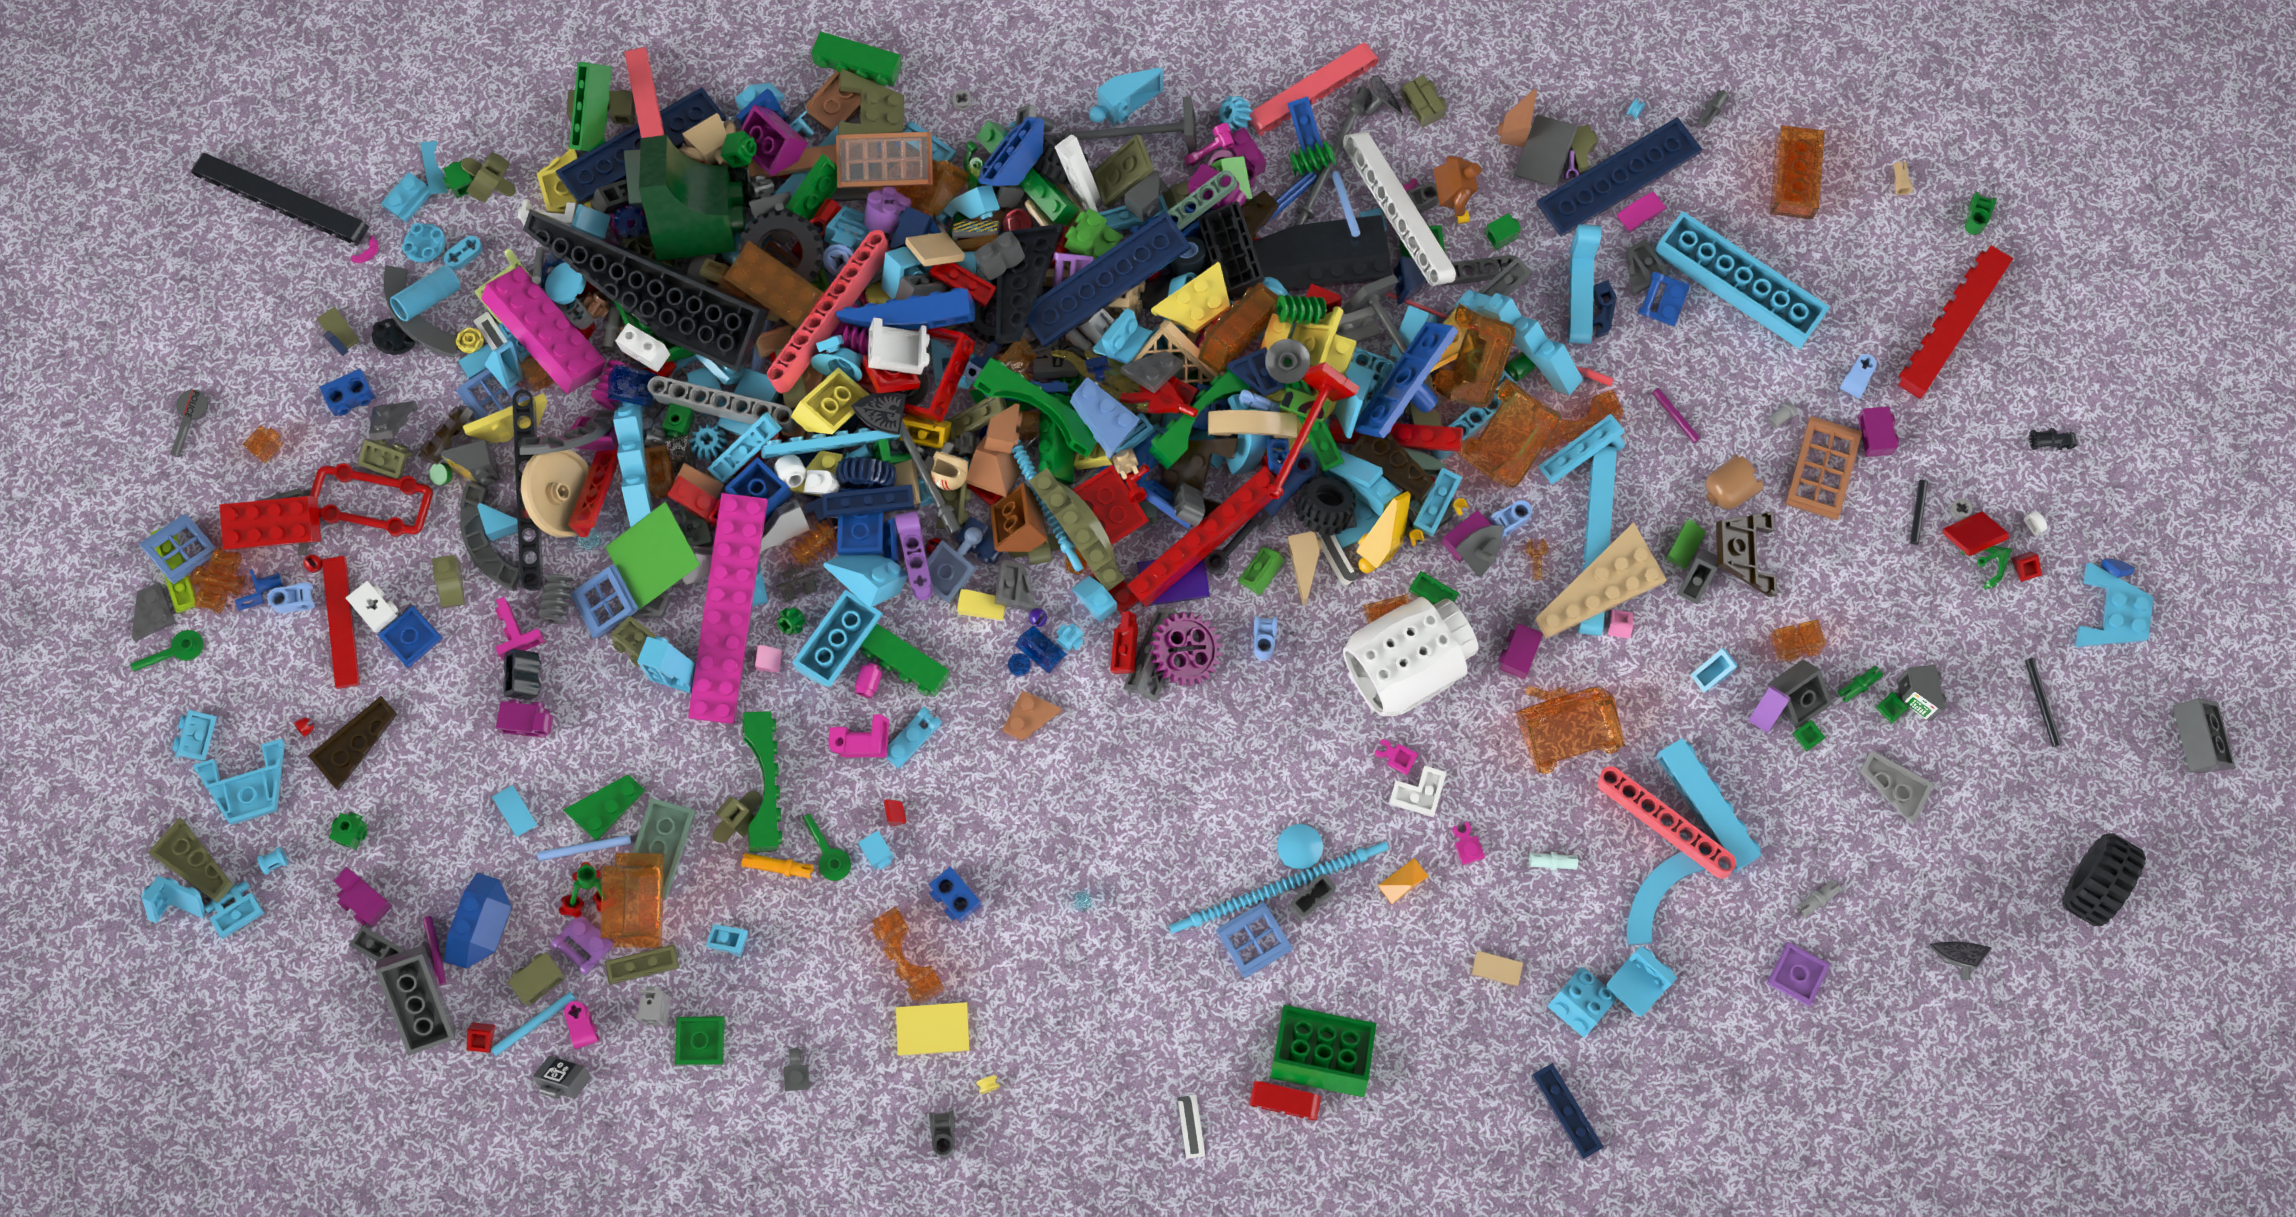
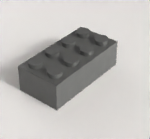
M424 945L377 960L375 972L407 1055L409 1056L455 1040L456 1029Z

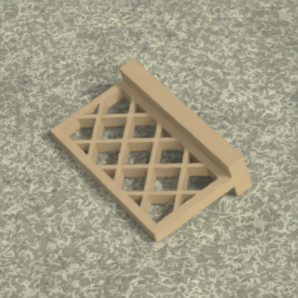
M1164 320L1159 325V330L1132 360L1141 359L1145 353L1156 354L1164 350L1171 354L1172 352H1181L1183 354V380L1181 381L1187 384L1190 382L1203 384V382H1211L1218 374L1224 375L1171 321ZM1161 335L1167 339L1168 349L1157 350V340ZM1187 367H1196L1198 369V379H1187Z

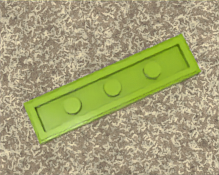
M160 529L155 530V531H153V532H150L151 535H153L154 533H156V532L159 531ZM176 534L173 536V538L180 545L178 536ZM167 540L156 547V552L162 558L176 548ZM178 552L165 560V562L173 570L184 563L185 558ZM190 574L175 584L170 582L164 575L175 612L180 613L199 606Z

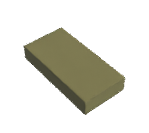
M336 307L316 318L326 332L331 331L347 349L360 342Z

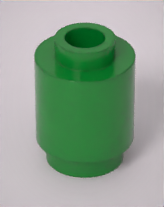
M1520 352L1504 365V371L1515 382H1518L1533 371L1536 365L1523 352Z

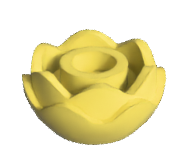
M471 327L459 332L456 339L458 348L465 353L478 351L484 343V336L481 332Z

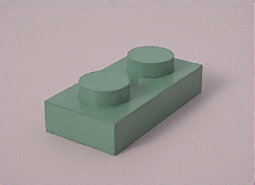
M680 506L683 522L693 519L696 534L688 538L689 545L700 547L712 545L713 542L708 523L685 510L684 506Z

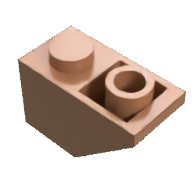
M1014 404L990 418L984 449L1011 454L1013 446H1017L1020 433L1016 432V426L1020 427L1022 421V414L1019 413L1020 404Z

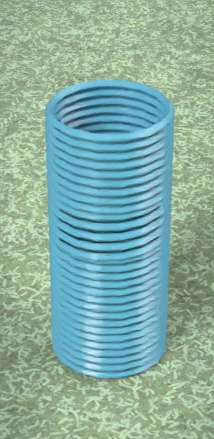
M443 266L390 298V303L396 315L401 320L408 321L460 290V282L451 268Z

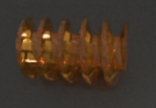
M823 520V525L819 523L815 525L816 531L812 529L808 531L810 538L803 535L801 537L803 543L796 541V549L793 547L788 548L790 554L802 567L803 564L809 567L812 566L810 558L818 561L817 552L825 555L824 546L832 549L831 540L837 543L836 534Z

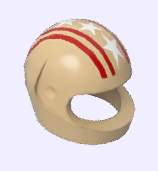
M936 451L933 456L934 465L931 469V477L937 487L946 491L960 488L967 479L968 461L951 454Z

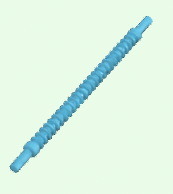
M1018 440V445L1013 446L1011 452L1015 454L1014 458L1018 459L1017 464H1021L1019 468L1023 470L1022 474L1026 475L1025 479L1030 480L1038 473L1034 471L1035 467L1031 466L1032 461L1026 455L1027 451L1023 450L1024 446L1020 445L1021 440ZM1031 486L1030 489L1034 491L1033 495L1037 496L1036 501H1040L1038 505L1042 507L1041 511L1045 512L1044 517H1048L1047 522L1050 523V528H1053L1052 532L1056 533L1055 538L1059 539L1058 544H1061L1062 552L1067 554L1076 572L1082 570L1083 565L1074 550L1075 545Z
M1384 841L1366 849L1361 847L1356 849L1355 853L1350 852L1349 856L1346 854L1343 855V858L1338 856L1337 860L1331 859L1330 863L1325 861V865L1319 864L1318 868L1313 866L1312 870L1307 868V872L1300 871V875L1295 873L1294 877L1288 876L1287 880L1282 878L1281 882L1276 880V884L1270 883L1269 887L1264 885L1263 889L1257 888L1256 892L1251 890L1250 894L1245 892V896L1239 895L1238 899L1233 897L1232 901L1226 900L1225 904L1220 902V906L1214 905L1212 909L1208 907L1207 911L1202 909L1201 913H1191L1190 917L1170 924V931L1173 934L1191 926L1199 927L1204 921L1208 923L1209 919L1214 921V917L1220 918L1221 914L1224 916L1227 915V912L1232 914L1234 909L1239 911L1240 907L1245 909V905L1251 906L1252 902L1257 904L1258 900L1264 901L1265 897L1270 899L1271 895L1276 897V893L1282 894L1283 890L1288 892L1289 888L1295 889L1296 885L1301 887V883L1306 885L1307 881L1310 880L1312 882L1314 878L1322 874L1329 873L1332 875V871L1337 873L1338 869L1344 870L1345 866L1350 868L1351 864L1357 865L1358 861L1360 863L1366 862L1367 858L1389 850L1388 845Z

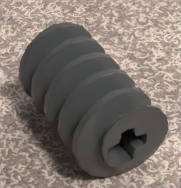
M551 574L545 577L547 584L543 586L545 592L541 596L544 601L540 603L542 610L538 612V616L544 621L559 625L566 624L567 621L561 619V616L568 615V612L562 610V608L570 606L564 599L571 598V595L565 592L566 590L573 589V586L567 584V582L574 581L571 577L561 574Z

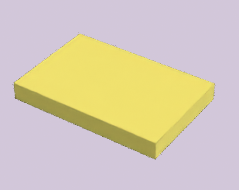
M967 1002L896 1007L898 1056L970 1051Z

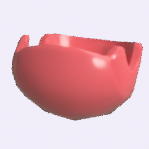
M1012 209L1002 219L1003 232L1033 228L1029 213L1023 209Z

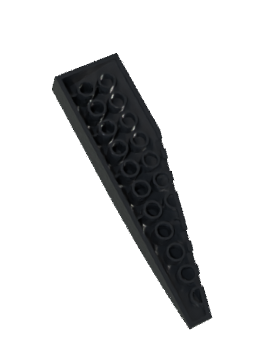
M529 210L523 231L542 246L551 250L556 257L569 264L570 268L583 275L588 282L612 301H616L626 312L639 319L640 323L645 327H649L659 338L731 370L740 371L763 331L770 309L610 240L535 210Z
M1382 215L1355 218L1360 230V235L1357 237L1352 236L1347 219L1294 225L1253 241L1264 277L1277 279L1287 292L1307 290L1311 283L1323 288L1373 282L1391 276L1390 253ZM1210 259V263H1209L1208 269L1213 266V265H1212V262H1211V259ZM1174 272L1145 282L1144 293L1140 292L1142 309L1153 308L1168 297L1170 282L1173 278L1178 277ZM1250 292L1242 296H1232L1228 298L1232 299L1250 296Z

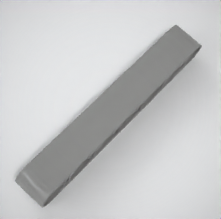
M662 376L653 377L648 383V390L656 401L668 405L672 403L691 408L693 411L751 425L760 418L763 412L769 411L768 413L783 428L780 430L781 432L789 433L797 427V422L791 418L792 410L784 405ZM660 387H664L661 392H657ZM685 392L683 396L677 397L679 393ZM701 397H706L704 401L698 402ZM727 402L723 407H719L720 403ZM748 406L744 412H739L742 407ZM789 416L786 422H781L784 417Z

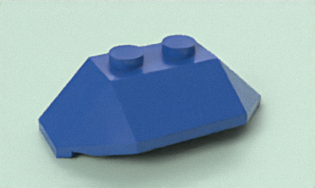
M1027 116L1022 124L1016 126L1004 137L981 167L978 179L980 184L992 186L1019 185L1024 180L1026 174L1037 163L1038 158L1043 153L1044 121L1042 118Z
M476 873L464 890L447 935L444 962L467 969L496 952L512 910V905L500 879Z

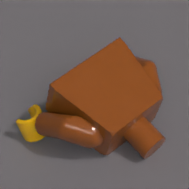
M1449 155L1446 158L1445 164L1433 169L1439 204L1442 207L1455 209L1454 214L1457 217L1458 224L1468 223L1470 217L1468 210H1465V206L1478 189L1476 176L1481 174V167L1476 162L1472 163L1464 160L1463 157Z

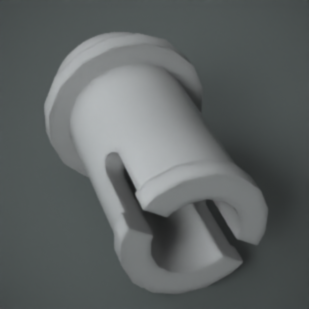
M1791 402L1783 403L1779 410L1768 417V421L1777 429L1789 418H1794L1797 409Z

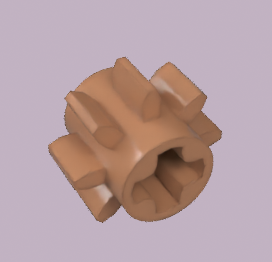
M598 291L594 295L589 292L582 302L594 319H597L599 315L604 318L610 309L608 305L609 299Z

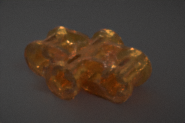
M217 547L212 553L208 569L200 565L195 568L192 582L194 585H201L195 599L196 608H207L213 610L214 613L220 614L225 606L229 591L233 595L238 596L241 594L245 583L244 577L240 575L235 577L242 561L241 553H230Z

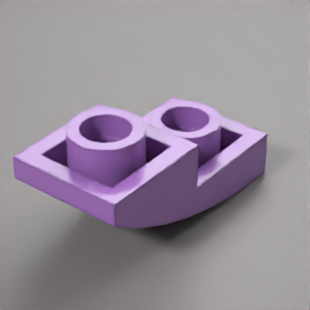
M1771 685L1748 721L1769 733L1791 697Z

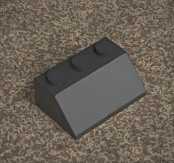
M2197 698L2173 705V720L2178 725L2180 732L2178 739L2185 751L2184 762L2187 769L2192 773L2198 774L2235 769L2219 703Z

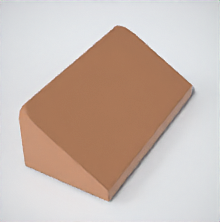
M686 463L682 465L674 480L675 482L678 476H682L716 499L724 486L722 482Z

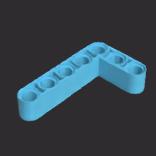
M1578 224L1571 243L1570 254H1572V258L1570 259L1569 274H1571V278H1569V294H1571V298H1569L1568 314H1570V318H1568V334H1570L1568 343L1591 344L1593 331L1594 258L1601 241L1600 225Z
M1483 349L1471 351L1467 361V369L1489 393L1448 426L1461 427L1463 429L1464 435L1461 446L1516 401L1519 392L1517 383ZM1478 359L1482 361V364H1475L1472 360ZM1488 375H1495L1497 380L1489 379ZM1508 390L1513 395L1507 396L1503 393V391ZM1487 404H1494L1496 409H1489ZM1476 417L1480 420V422H1472L1470 418ZM1432 450L1433 456L1440 460L1448 458L1455 452Z

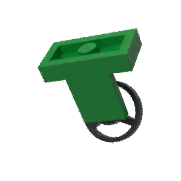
M888 438L878 440L871 447L873 452L872 459H880V461H886L892 465L912 459L903 441L898 446L903 452L902 454L890 455ZM916 445L920 455H923L921 456L923 461H926L928 457L927 452Z

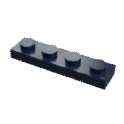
M912 485L822 494L824 518L914 509Z
M1551 1063L1532 1074L1531 1077L1580 1158L1583 1160L1604 1148L1554 1064Z

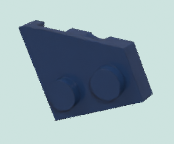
M1266 347L1226 364L1229 371L1262 397L1284 389L1283 383L1274 380L1266 369Z

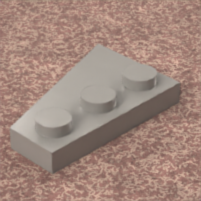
M1872 750L1859 771L1911 825L1917 820L1934 786L1930 781Z

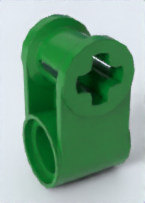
M1974 192L1965 221V229L1971 235L1982 233L1990 221L1997 198L1993 197L1991 199L1979 195V192Z

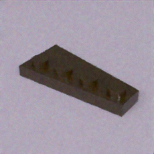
M380 696L310 753L308 757L334 788L339 791L398 714Z

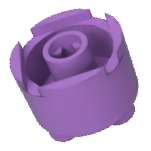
M890 186L884 187L883 190L869 193L864 215L865 226L870 231L881 230L882 232L889 233V236H891L892 232L896 231L899 225V214L902 210L905 211L906 206L911 207V200L903 194L896 192V189Z

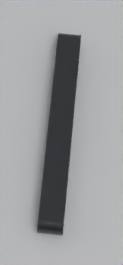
M201 153L191 169L193 175L200 179L202 177L205 178L204 181L218 187L221 185L223 189L238 195L240 193L242 194L241 197L255 203L261 202L260 205L274 211L277 209L279 213L292 219L298 218L299 222L311 227L316 226V229L329 235L335 234L336 238L348 243L353 242L355 246H359L369 229V226L358 218L209 154Z
M521 389L516 391L512 398L519 571L521 585L529 591H537L543 585L541 529L531 518H524L523 512L526 508L521 492L522 465L527 463L535 454L520 455L521 438L537 437L536 401L529 391ZM529 396L530 401L528 405L520 406L518 403L520 397ZM523 418H529L531 421L530 426L526 429L520 428L519 425ZM528 530L535 531L536 535L532 541H526L524 538V534ZM530 552H534L537 557L533 564H527L525 561V556ZM532 574L536 575L538 579L536 585L529 587L526 583L527 577Z

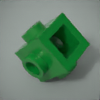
M340 812L338 818L336 817L332 822V831L329 839L336 844L357 851L360 842L366 838L368 824L362 821L363 817L353 812H349L347 815Z

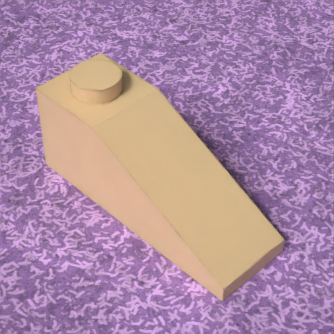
M1312 531L1288 536L1287 541L1302 606L1307 605L1319 553L1323 550L1320 537L1316 538L1315 532Z

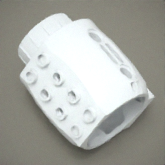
M1419 597L1408 604L1392 610L1355 632L1345 645L1343 655L1349 669V676L1372 712L1376 711L1381 716H1398L1428 701L1466 676L1467 665L1465 660L1478 652V642L1468 620L1453 601L1444 599L1432 605L1427 599Z

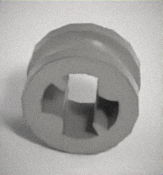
M957 90L952 96L953 105L957 110L964 111L970 108L972 100L967 90ZM966 97V102H958V98L962 99Z
M1963 498L1955 500L1950 506V514L1956 520L1967 518L1973 510L1972 504ZM1964 506V512L1959 513L1957 511L1958 507Z

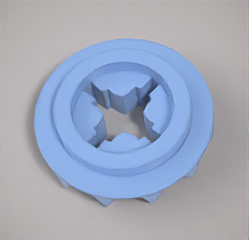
M836 243L830 245L823 255L826 269L837 277L853 255L854 250L847 248V244L840 245ZM842 254L845 262L839 266V259L836 257Z

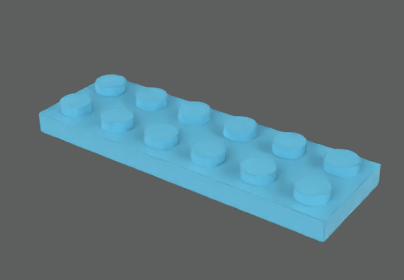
M870 428L857 429L854 434H848V431L835 432L832 437H826V434L812 435L809 440H804L803 437L790 438L787 443H781V440L767 441L761 449L762 459L789 454L795 455L862 446L866 443L868 445L875 444L878 440L887 438L888 442L898 439L900 435L888 434L877 430L871 431Z

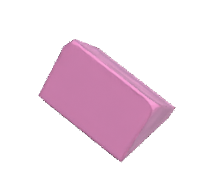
M1610 609L1607 635L1630 638L1633 629V612Z
M758 645L755 662L757 671L780 672L783 650Z

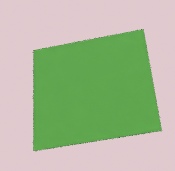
M666 502L605 546L636 602L638 610L700 565Z

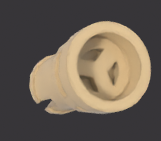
M1902 161L1893 164L1896 179L1895 193L1897 195L1910 194L1913 191V186L1908 176L1907 162L1904 161L1903 166Z

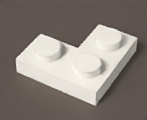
M1424 766L1418 787L1395 781L1389 804L1434 817L1447 772Z

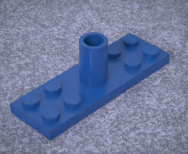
M1425 322L1357 419L1354 430L1357 433L1385 438L1410 401L1422 413L1432 410L1437 404L1438 397L1424 383V380L1435 364L1440 361L1447 347L1453 342L1458 330L1452 325Z

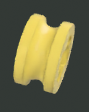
M994 1075L977 1081V1086L981 1087L979 1093L985 1094L1000 1088V1085L996 1083L997 1076Z

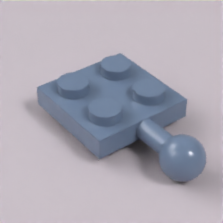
M976 527L966 530L965 540L957 551L942 540L927 559L933 591L949 604L953 602L978 569L964 557L972 545H977L982 540V532Z

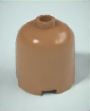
M1735 454L1707 476L1705 486L1708 493L1706 498L1712 505L1716 504L1724 510H1732L1763 491L1764 486L1761 479L1757 481L1753 473L1756 470L1744 456L1739 457L1738 454Z

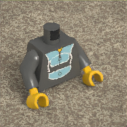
M1413 496L1410 497L1405 536L1411 540L1412 546H1416V541L1418 543L1424 542V539L1429 535L1413 528V524L1426 500L1425 498L1423 502H1420ZM1452 498L1437 530L1452 520L1453 510L1456 511L1457 515L1461 516L1463 514L1461 508H1469L1464 498Z

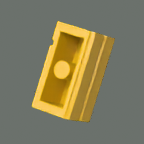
M909 414L902 419L915 444L942 449L945 442L950 441L952 422L943 420L942 423Z

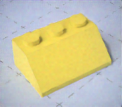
M838 367L799 402L791 418L807 432L833 434L855 414L851 405L870 394Z

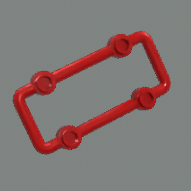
M347 463L338 464L336 467L325 465L318 469L309 495L312 497H319L326 474L334 475L342 483H347L354 479L399 488L405 495H413L416 492L424 493L414 526L404 524L398 517H392L386 521L341 512L333 504H328L323 508L318 507L319 516L327 523L334 524L340 520L385 529L394 537H399L404 533L415 535L422 531L433 497V491L430 486L417 483L411 476L395 479L355 471Z

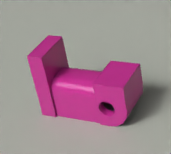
M873 714L872 732H853L847 727H830L829 747L833 752L844 758H887L889 719L882 714Z

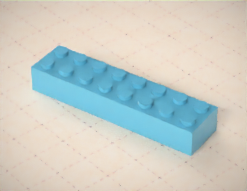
M1684 211L1677 217L1656 247L1655 253L1659 258L1800 350L1830 308L1821 300Z

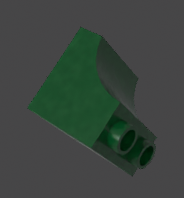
M668 135L641 138L639 190L656 260L661 261L736 251V233H742L746 230L743 207H746L742 181L731 182L728 165L704 164L685 156L672 144Z

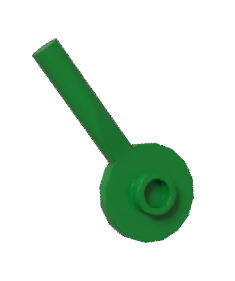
M181 631L172 639L170 648L133 662L130 665L135 672L173 656L182 661L194 660L203 651L204 642L200 634L195 631Z
M811 813L805 815L803 820L823 853L819 860L820 873L830 881L844 879L851 870L850 857L845 851L831 849Z

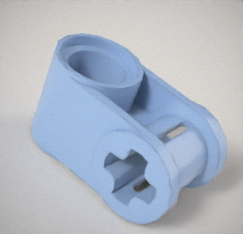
M1869 354L1861 355L1851 371L1848 372L1839 389L1860 399L1876 368L1875 358Z
M1519 500L1495 512L1487 520L1492 525H1503L1502 538H1504L1529 521L1532 508L1528 502ZM1523 510L1526 516H1517L1515 511Z
M298 583L291 586L274 588L267 595L268 603L278 613L315 608V602L312 601L311 595L313 584ZM285 597L281 604H276L279 598Z
M1258 615L1254 617L1253 651L1259 660H1268L1273 655L1277 633L1276 616L1273 619L1259 618ZM1266 644L1270 649L1263 651L1258 646Z

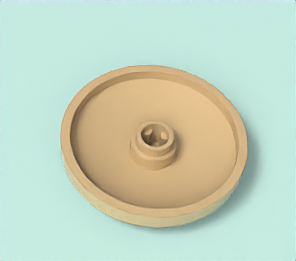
M571 450L533 455L524 468L521 480L522 498L530 518L545 533L560 538L578 535L568 524L590 470L588 464Z

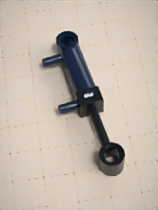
M1302 452L1298 454L1282 486L1283 495L1279 499H1272L1251 517L1222 551L1214 549L1204 558V564L1210 573L1216 576L1224 575L1230 566L1228 556L1255 527L1264 532L1273 522L1272 518L1308 479L1315 476L1317 465L1309 453ZM1304 462L1310 463V466H1309L1308 469H1306V470H1301V469H1299V468H1300V465H1301L1302 463H1304ZM1216 558H1221V564L1217 567H1213V560Z

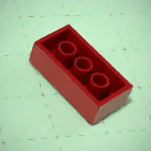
M303 496L219 504L224 550L321 542L318 497Z

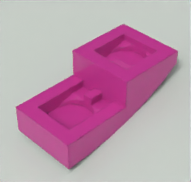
M1653 191L1617 214V217L1627 230L1632 232L1647 220L1654 219L1667 208Z

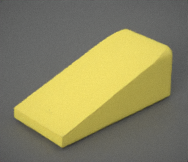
M961 589L957 611L960 615L1003 620L1005 606L994 604V595Z

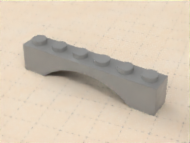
M796 499L775 508L771 517L764 524L760 554L772 546H780L786 540L800 537L810 530ZM690 546L700 565L682 578L685 585L698 583L703 577L710 574L713 547Z

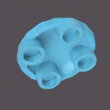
M414 223L404 238L402 250L409 259L415 262L425 263L432 261L444 250L445 235L439 227L433 224Z
M1296 824L1289 826L1281 833L1278 838L1277 850L1284 865L1293 869L1303 870L1311 868L1318 863L1323 853V842L1321 836L1314 828L1308 825Z

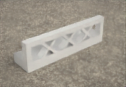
M1071 134L1057 144L1055 149L1078 203L1085 212L1088 208H1091L1098 213L1096 205L1102 201L1079 142Z

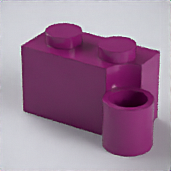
M1245 127L1231 133L1235 144L1226 150L1231 151L1236 157L1244 156L1247 175L1252 178L1249 180L1250 188H1252L1255 184L1256 176L1265 172L1266 159Z
M1202 163L1188 181L1189 194L1217 175L1219 171ZM1231 177L1223 178L1221 186H1229ZM1237 181V186L1231 193L1213 205L1212 208L1216 210L1235 201H1238L1240 206H1242L1247 197L1239 189V182ZM1207 190L1203 195V199H1211L1214 195L1213 190Z
M509 699L508 702H500L496 729L503 734L546 738V735L551 733L553 715L550 714L548 708H544V703L531 702V704H522L520 700Z
M347 866L333 880L342 888L336 895L339 898L337 903L346 911L349 909L356 913L354 918L363 926L369 924L374 927L393 906Z

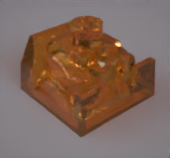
M1021 337L1020 341L1013 342L998 360L1002 361L1011 371L1022 374L1028 381L1031 376L1025 370L1037 355L1031 345Z

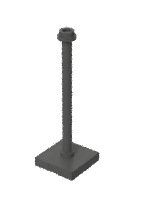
M1183 97L1184 120H1180L1179 123L1070 132V129H1066V131H1062V139H1066L1071 134L1077 140L1181 131V133L1185 134L1188 153L1191 154L1197 151L1196 116L1192 97Z
M1391 275L1363 286L1341 309L1344 310V314H1348L1372 306L1403 355L1408 347L1379 302L1399 282L1395 275ZM1426 377L1424 383L1438 397L1437 404L1433 408L1436 409L1445 403L1443 395H1437Z

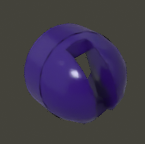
M1034 608L1030 611L1028 618L1033 626L1042 627L1046 624L1047 614L1042 608ZM1040 614H1042V615H1043L1042 618L1040 619V621H1039L1038 623H1036L1037 620H1038L1039 617H1040Z

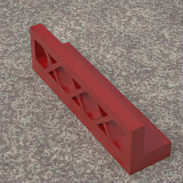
M618 449L596 451L568 524L580 537H588L591 528L595 526L619 463Z

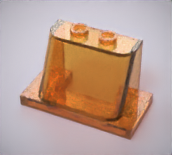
M618 852L615 853V865L602 866L601 938H613V947L662 948L664 853Z

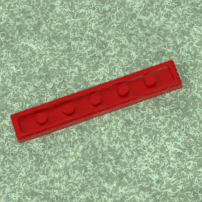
M345 556L322 559L335 688L342 689L360 685L352 605L346 599L350 595L347 559Z

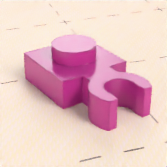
M1381 739L1380 744L1386 747V751L1380 752L1376 749L1375 756L1378 758H1388L1387 765L1407 776L1418 754L1399 743L1394 749L1389 741Z
M1468 822L1464 823L1466 828L1464 833L1459 832L1457 826H1453L1452 829L1454 836L1460 839L1454 845L1462 866L1485 858L1478 837H1470L1471 826Z

